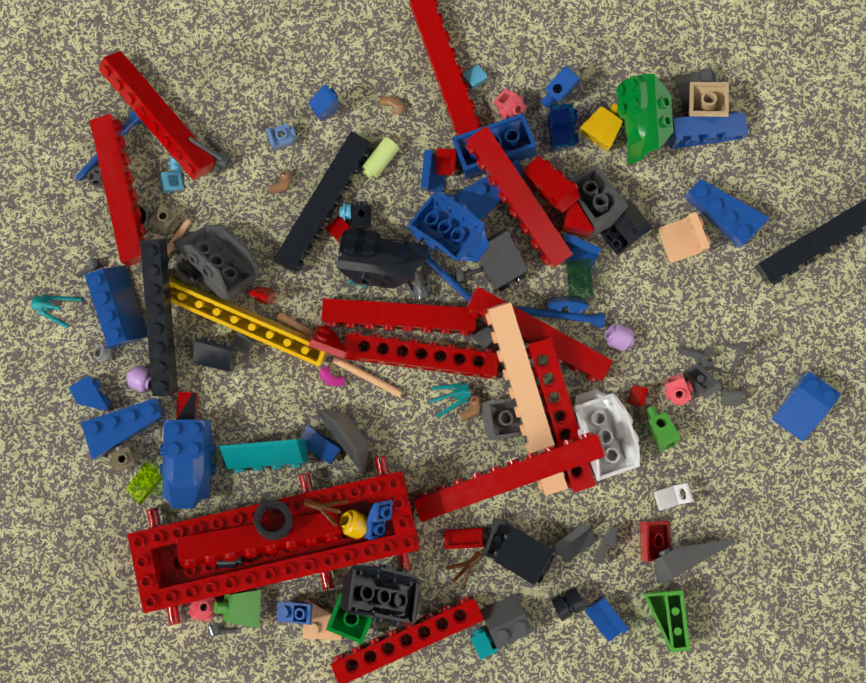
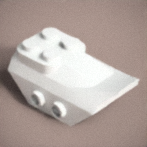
M595 389L576 395L575 405L572 408L579 427V438L582 439L581 435L593 431L594 435L599 433L607 454L603 458L590 462L597 481L640 467L639 436L633 430V420L630 413H627L626 408L615 393L605 394Z

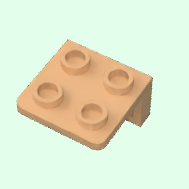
M697 212L691 213L679 221L659 227L658 234L670 263L703 253L710 248V238L708 234L704 233L702 228L704 223L701 216L697 215Z

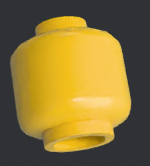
M349 510L343 513L339 520L341 532L354 539L363 537L367 532L366 523L368 517L356 510Z

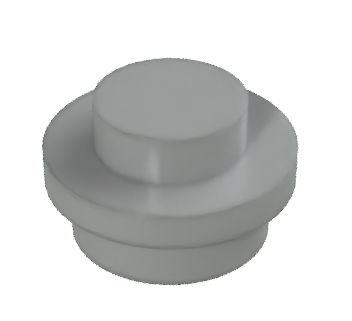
M107 344L98 345L94 350V358L100 363L109 360L111 348L107 347Z

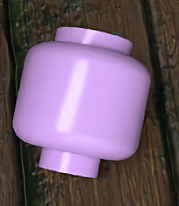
M620 323L614 326L611 325L605 335L607 344L619 351H625L635 343L633 330Z
M137 365L128 371L126 379L131 389L141 393L152 390L149 368Z

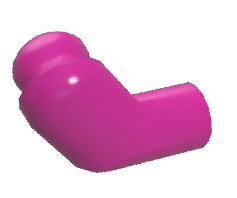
M323 366L320 369L319 376L326 385L345 386V377H334L327 366Z

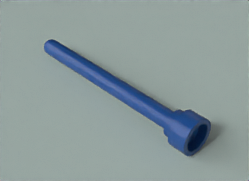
M133 110L129 113L128 121L120 130L122 136L134 125H140L143 122ZM97 154L76 175L77 180H83L89 171L99 163Z
M428 250L425 263L468 302L471 294L430 257V251Z
M515 306L531 316L588 322L596 325L597 328H604L605 313L597 312V314L585 315Z

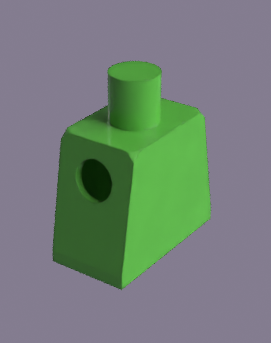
M656 405L646 409L645 411L649 417L646 425L660 453L678 445L681 437L666 412L660 414Z
M252 588L226 594L224 602L214 603V613L223 614V621L259 628L262 590Z

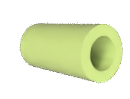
M384 137L362 166L364 169L363 173L370 179L373 177L377 179L398 152L399 146L389 138Z

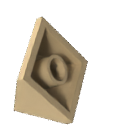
M690 82L689 116L728 117L729 82Z

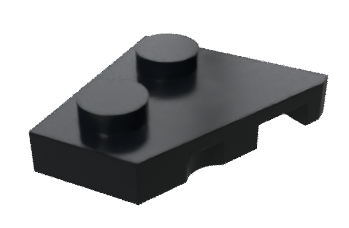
M493 517L482 555L495 559L493 556L498 546L502 547L505 540L503 537L508 529L512 530L514 527L512 522Z

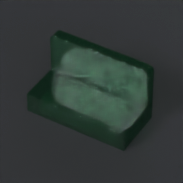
M590 258L567 261L566 270L569 296L579 298L594 297Z

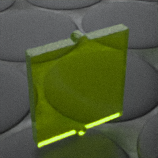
M148 462L125 487L130 494V498L135 499L139 505L145 501L163 479L157 473L158 470L153 468Z

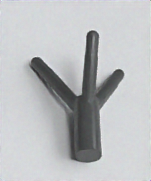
M741 341L738 346L726 344V347L736 350V356L730 372H734L739 357L743 352L753 353V351L746 349L747 344L744 341Z

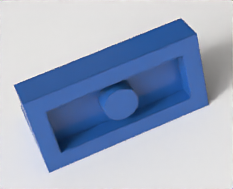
M425 149L420 187L422 191H439L442 193L445 176L436 175L437 154H432V150Z
M566 233L563 240L573 255L565 261L591 271L601 248Z
M604 597L599 598L585 610V613L608 642L620 633L624 634L629 630Z

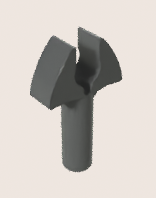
M708 346L703 352L682 347L680 353L699 359L702 367L716 364L708 362L704 356L718 357Z

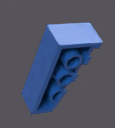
M731 111L728 117L690 116L673 118V133L669 137L670 149L745 139L748 135L745 112Z
M517 159L512 161L511 163L525 181L521 171L523 168ZM489 176L452 195L457 203L459 201L463 202L468 207L467 210L480 221H483L502 202L498 196L499 191L496 186L492 187L487 180Z
M702 179L684 196L738 248H741L770 219L768 216Z
M153 398L81 422L92 460L100 459L116 447L164 419L165 415L160 399Z

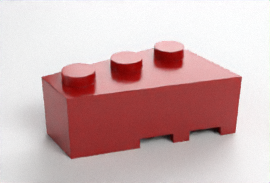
M538 155L521 170L530 190L533 193L536 191L540 192L539 196L542 199L547 198L549 203L561 212L567 210L580 198L577 184L573 180L568 181L561 170L558 169L556 171L548 159L543 160Z

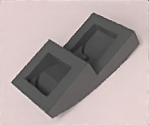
M611 526L604 534L597 547L594 563H604L606 546H615L618 527Z

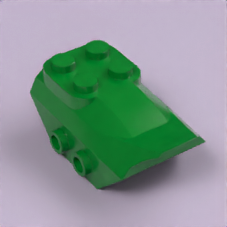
M655 74L632 76L622 81L616 89L617 111L620 118L625 119L627 166L642 161L648 153L659 150L673 133L671 94Z

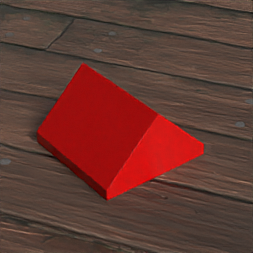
M576 201L566 210L561 232L588 238L593 233L594 228Z
M639 521L640 560L652 562L660 557L659 552L670 548L669 521Z

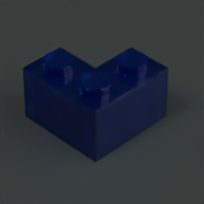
M573 103L549 107L547 122L552 152L574 150L576 144L579 143L578 133L574 132L573 127L576 125V120H578L577 109H573Z

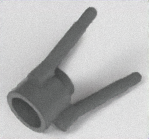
M189 137V141L213 156V159L216 161L213 166L215 170L219 171L220 169L225 170L231 161L229 153L224 151L210 137L206 139L218 150L216 153L192 137Z
M426 263L423 264L425 285L424 282L420 283L416 272L414 290L408 282L404 283L411 297H415L416 301L430 297L429 292H431Z

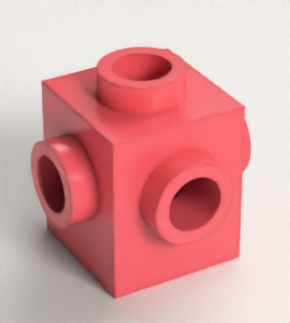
M504 89L493 102L499 110L498 114L503 119L522 114L527 109L523 103L524 99L519 94Z
M683 373L665 379L667 389L664 392L667 400H672L673 405H684L692 399L691 392L694 389L690 380L686 382Z
M213 597L191 602L188 605L190 609L188 613L194 621L198 620L201 622L204 620L207 622L215 616L214 603L217 601ZM201 604H203V605L205 606V610H204V611H201V610H200V605H201Z

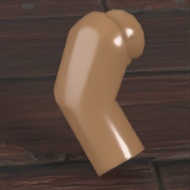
M379 97L380 106H391L394 108L395 114H403L404 103L397 97Z
M283 170L280 173L281 177L278 183L268 185L271 195L286 191L289 188L292 175L288 170Z
M472 396L468 410L459 413L463 422L480 414L482 400L479 396Z

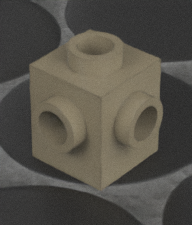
M126 444L116 447L115 452L110 453V464L117 472L126 474L134 471L135 466L140 465L138 461L140 460L139 453L131 446L126 447ZM122 455L126 458L125 462L121 460Z

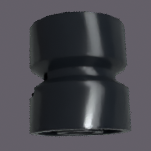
M575 586L567 589L564 596L558 594L550 598L561 621L570 618L572 612L580 613L586 609Z

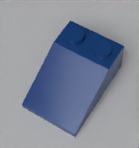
M810 371L805 372L771 420L804 442L831 410L841 393Z

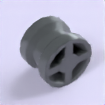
M93 168L88 173V181L97 189H103L104 185L103 180H101L100 168Z

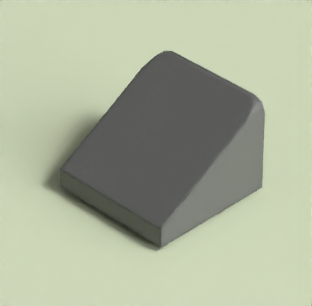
M484 323L471 337L485 350L493 342L491 332L494 331Z
M238 331L233 340V344L246 354L255 345L252 339Z
M722 391L721 405L740 406L744 391Z

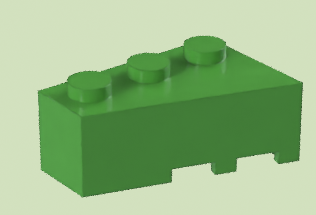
M683 588L643 592L670 652L691 651Z

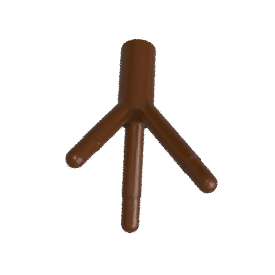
M306 498L304 506L320 511L336 527L338 524L326 511L340 514L341 510L329 506L348 503V500L320 503Z
M479 551L467 562L446 567V570L464 567L452 580L456 582L465 573L460 587L461 590H464L471 568L483 557Z

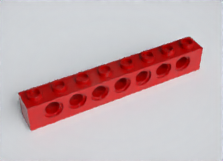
M360 332L346 333L344 348L347 352L344 360L494 380L497 377L499 359L495 350L485 349L483 352L476 351L477 348L474 347L460 349L457 348V345L447 344L445 347L438 346L439 343L436 342L422 344L419 343V340L408 339L407 342L400 341L401 338L398 337L385 339L377 334L362 336L363 333ZM363 343L370 345L367 351H361L359 347ZM381 346H387L389 351L386 354H381L378 349ZM405 348L408 354L406 356H399L397 354L398 350ZM425 351L427 353L426 358L419 359L416 356L417 352ZM439 353L446 356V359L442 362L437 361L435 358ZM457 356H462L465 362L457 364L454 359ZM480 358L484 361V365L478 367L473 361Z
M546 336L527 342L525 350L528 359H531L533 367H531L534 378H537L539 384L537 389L540 397L542 396L544 400L542 405L545 415H548L550 420L548 425L551 434L554 433L555 436L554 445H556V448L564 446L563 442L572 438L575 441L581 440L551 337ZM545 354L547 361L544 364H538V357ZM547 373L552 374V380L549 383L543 381V377ZM552 392L558 393V398L555 401L549 400V395ZM562 410L564 412L563 417L559 420L555 419V413ZM563 429H569V435L561 438L560 432ZM589 463L580 465V471L577 474H572V469L565 471L567 487L571 488L573 493L596 486Z
M469 595L459 599V604L455 606L448 604L440 608L441 612L435 615L433 612H430L423 616L424 620L417 623L415 620V627L405 625L406 628L398 631V628L387 632L388 636L380 639V636L371 639L369 641L370 644L362 647L361 644L352 648V653L344 655V653L333 657L334 661L330 665L338 683L353 681L483 621V616L475 598H470ZM459 609L464 610L466 613L465 618L462 620H458L454 616L455 612ZM445 618L448 621V625L440 628L437 625V620ZM427 626L430 629L429 635L422 636L419 633L420 627ZM404 634H409L412 637L410 644H404L401 641V637ZM390 642L394 645V650L386 652L383 649V645ZM367 651L375 652L376 659L368 660L365 653ZM355 659L358 662V667L355 669L350 668L347 664L348 660Z

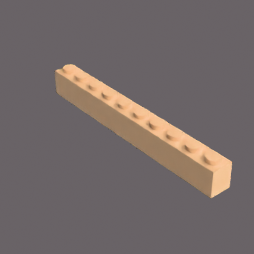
M506 302L487 308L488 313L485 314L488 325L492 324L494 332H491L494 344L498 343L499 351H496L499 362H503L505 369L502 370L505 381L509 380L511 388H508L511 400L515 399L517 405L514 407L516 417L521 418L522 425H519L522 436H526L528 441L525 444L527 453L530 454L536 451L538 455L545 453L544 448L553 446L554 441L511 302ZM563 472L536 481L539 491H543L545 496L568 489Z

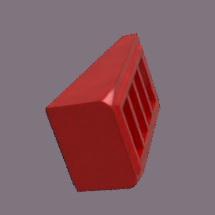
M257 286L249 291V295L254 300L269 305L273 303L276 293L273 289L263 286Z

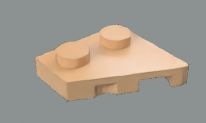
M305 600L313 604L312 625L303 624V638L342 640V636L326 630L331 613L310 600Z

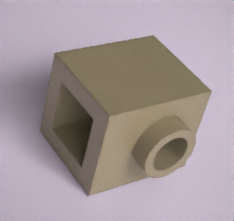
M161 204L148 222L167 236L180 217L176 214L178 211L171 205L166 207Z

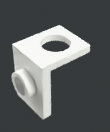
M688 483L674 485L654 492L659 511L693 502ZM681 488L686 492V499L681 496Z

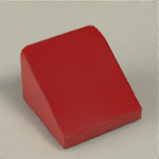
M339 216L325 229L339 242L343 232L351 227Z
M633 385L627 403L636 407H642L649 389Z

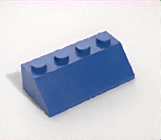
M524 113L487 125L511 162L516 159L521 161L536 155L537 145ZM483 127L452 137L465 180L486 173L485 170L482 171L476 163L478 159L475 155H471L465 147L467 145L465 140Z
M126 265L102 268L85 274L107 347L115 349L147 338V329Z

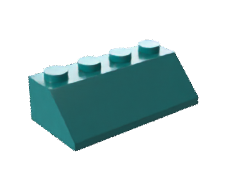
M302 439L220 446L227 469H234V473L246 472V468H253V471H265L264 467L272 466V470L283 469V465H290L291 468H301L303 463H308L307 442Z

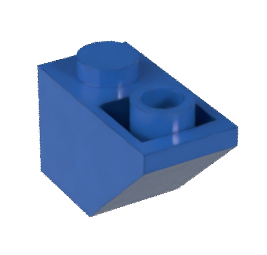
M326 84L309 101L311 109L320 122L339 110L338 103L340 102L338 95L333 88L329 89Z
M88 375L68 387L78 404L104 411L112 410L110 407L112 402L107 394L103 395L100 390L102 385L97 378Z
M296 600L278 601L277 621L312 625L313 604Z

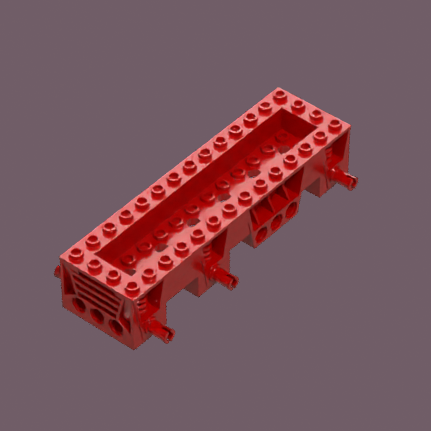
M386 455L381 456L382 464L380 463L379 456L374 457L378 475L369 479L315 490L312 486L310 472L298 475L302 492L299 495L277 499L284 502L290 508L293 517L321 513L318 510L305 507L304 502L306 498L320 503L347 499L348 503L329 506L341 510V513L338 514L339 520L342 514L349 510H356L368 516L375 502L391 499L393 500L392 518L386 521L385 537L368 540L364 538V535L359 539H354L341 532L342 539L335 543L322 542L314 547L299 546L295 550L288 551L283 549L278 550L274 554L260 553L252 558L243 556V565L237 568H217V564L206 565L205 563L198 564L196 567L189 569L185 567L178 568L175 565V560L178 557L176 538L253 525L255 511L262 503L168 525L161 524L158 507L147 509L148 529L127 534L143 613L166 609L169 626L182 623L178 605L320 573L322 589L328 590V585L329 589L335 588L331 570L396 556L400 569H404V563L407 571L412 570L407 553L419 550L420 543L404 472H389ZM273 508L263 514L262 523L286 519L281 510Z

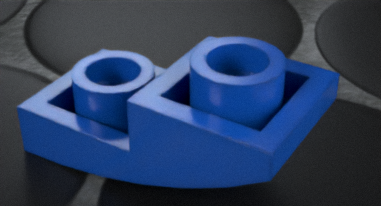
M572 296L547 298L549 311H561L564 307L568 306L569 313L574 312V314H578L588 309L587 301L583 298Z
M308 425L299 438L306 440L308 450L329 464H333L342 450L330 437H324L312 425Z
M388 499L374 503L367 519V532L364 538L372 540L385 537L386 521L392 518L393 500Z

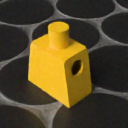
M613 103L609 110L601 106L579 129V133L607 152L610 150L623 123L622 119L618 117V105Z

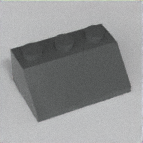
M597 165L568 180H573L579 188L577 191L580 198L577 200V203L594 228V235L611 227L628 207L627 203Z

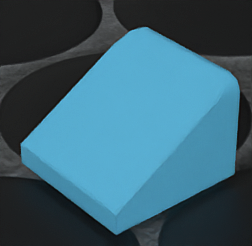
M479 65L463 73V77L471 90L488 81V76Z
M181 171L162 172L159 175L162 194L184 189Z

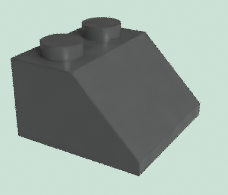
M516 594L480 610L497 649L533 632Z

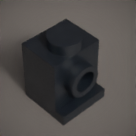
M357 201L356 205H352V228L372 230V207L368 205V202ZM360 211L365 213L363 217L358 216Z

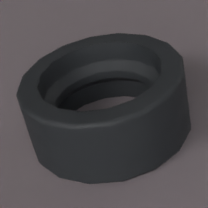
M268 500L256 509L254 525L263 538L279 540L290 533L293 526V515L290 508L284 502ZM273 508L281 510L286 517L284 526L276 532L268 531L262 525L263 514Z

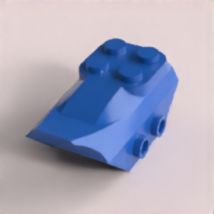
M439 191L434 192L405 227L413 233V236L418 241H426L425 244L432 250L437 248L455 261L478 262L490 247L485 234V224L467 210L468 207L463 202L459 201L457 203L448 193L444 195Z
M164 420L163 444L160 445V455L163 456V463L160 464V475H163L162 499L168 501L171 509H195L201 500L209 499L212 475L216 474V464L213 463V456L216 455V444H213L210 420Z

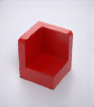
M437 148L436 175L455 176L456 149Z

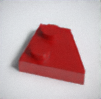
M316 326L309 346L344 359L347 351L337 334L327 326Z

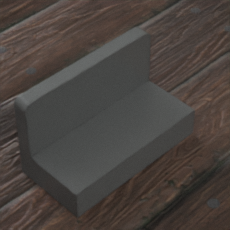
M585 521L553 543V546L565 562H569L597 541Z

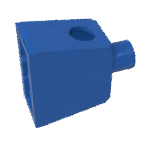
M565 66L546 86L545 92L547 95L540 101L541 104L547 109L555 102L560 105L580 85V78ZM556 89L562 90L560 93L554 92Z

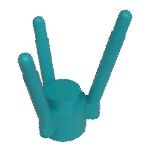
M46 294L33 297L31 308L37 310V314L43 315L65 328H69V325L46 313L50 308L61 310V307L52 305L50 300L82 301V298L49 296Z
M459 382L456 384L433 386L432 390L452 389L453 392L435 397L428 402L433 403L450 397H455V400H459L438 413L436 417L439 418L457 406L466 403L467 399L471 398V393L467 383L461 384Z

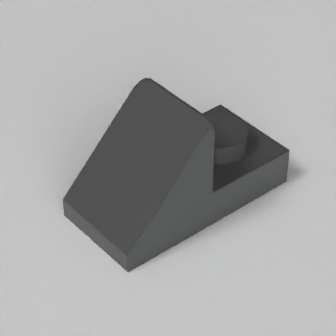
M698 363L683 373L687 381L690 380L694 391L699 397L703 395L705 398H708L721 388L720 383Z

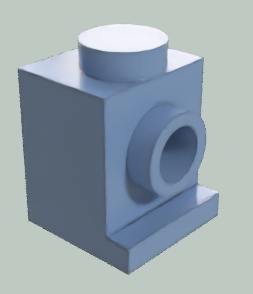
M288 123L266 129L273 151L295 144L293 139L297 137L294 128L289 127ZM280 133H285L284 137L278 136Z

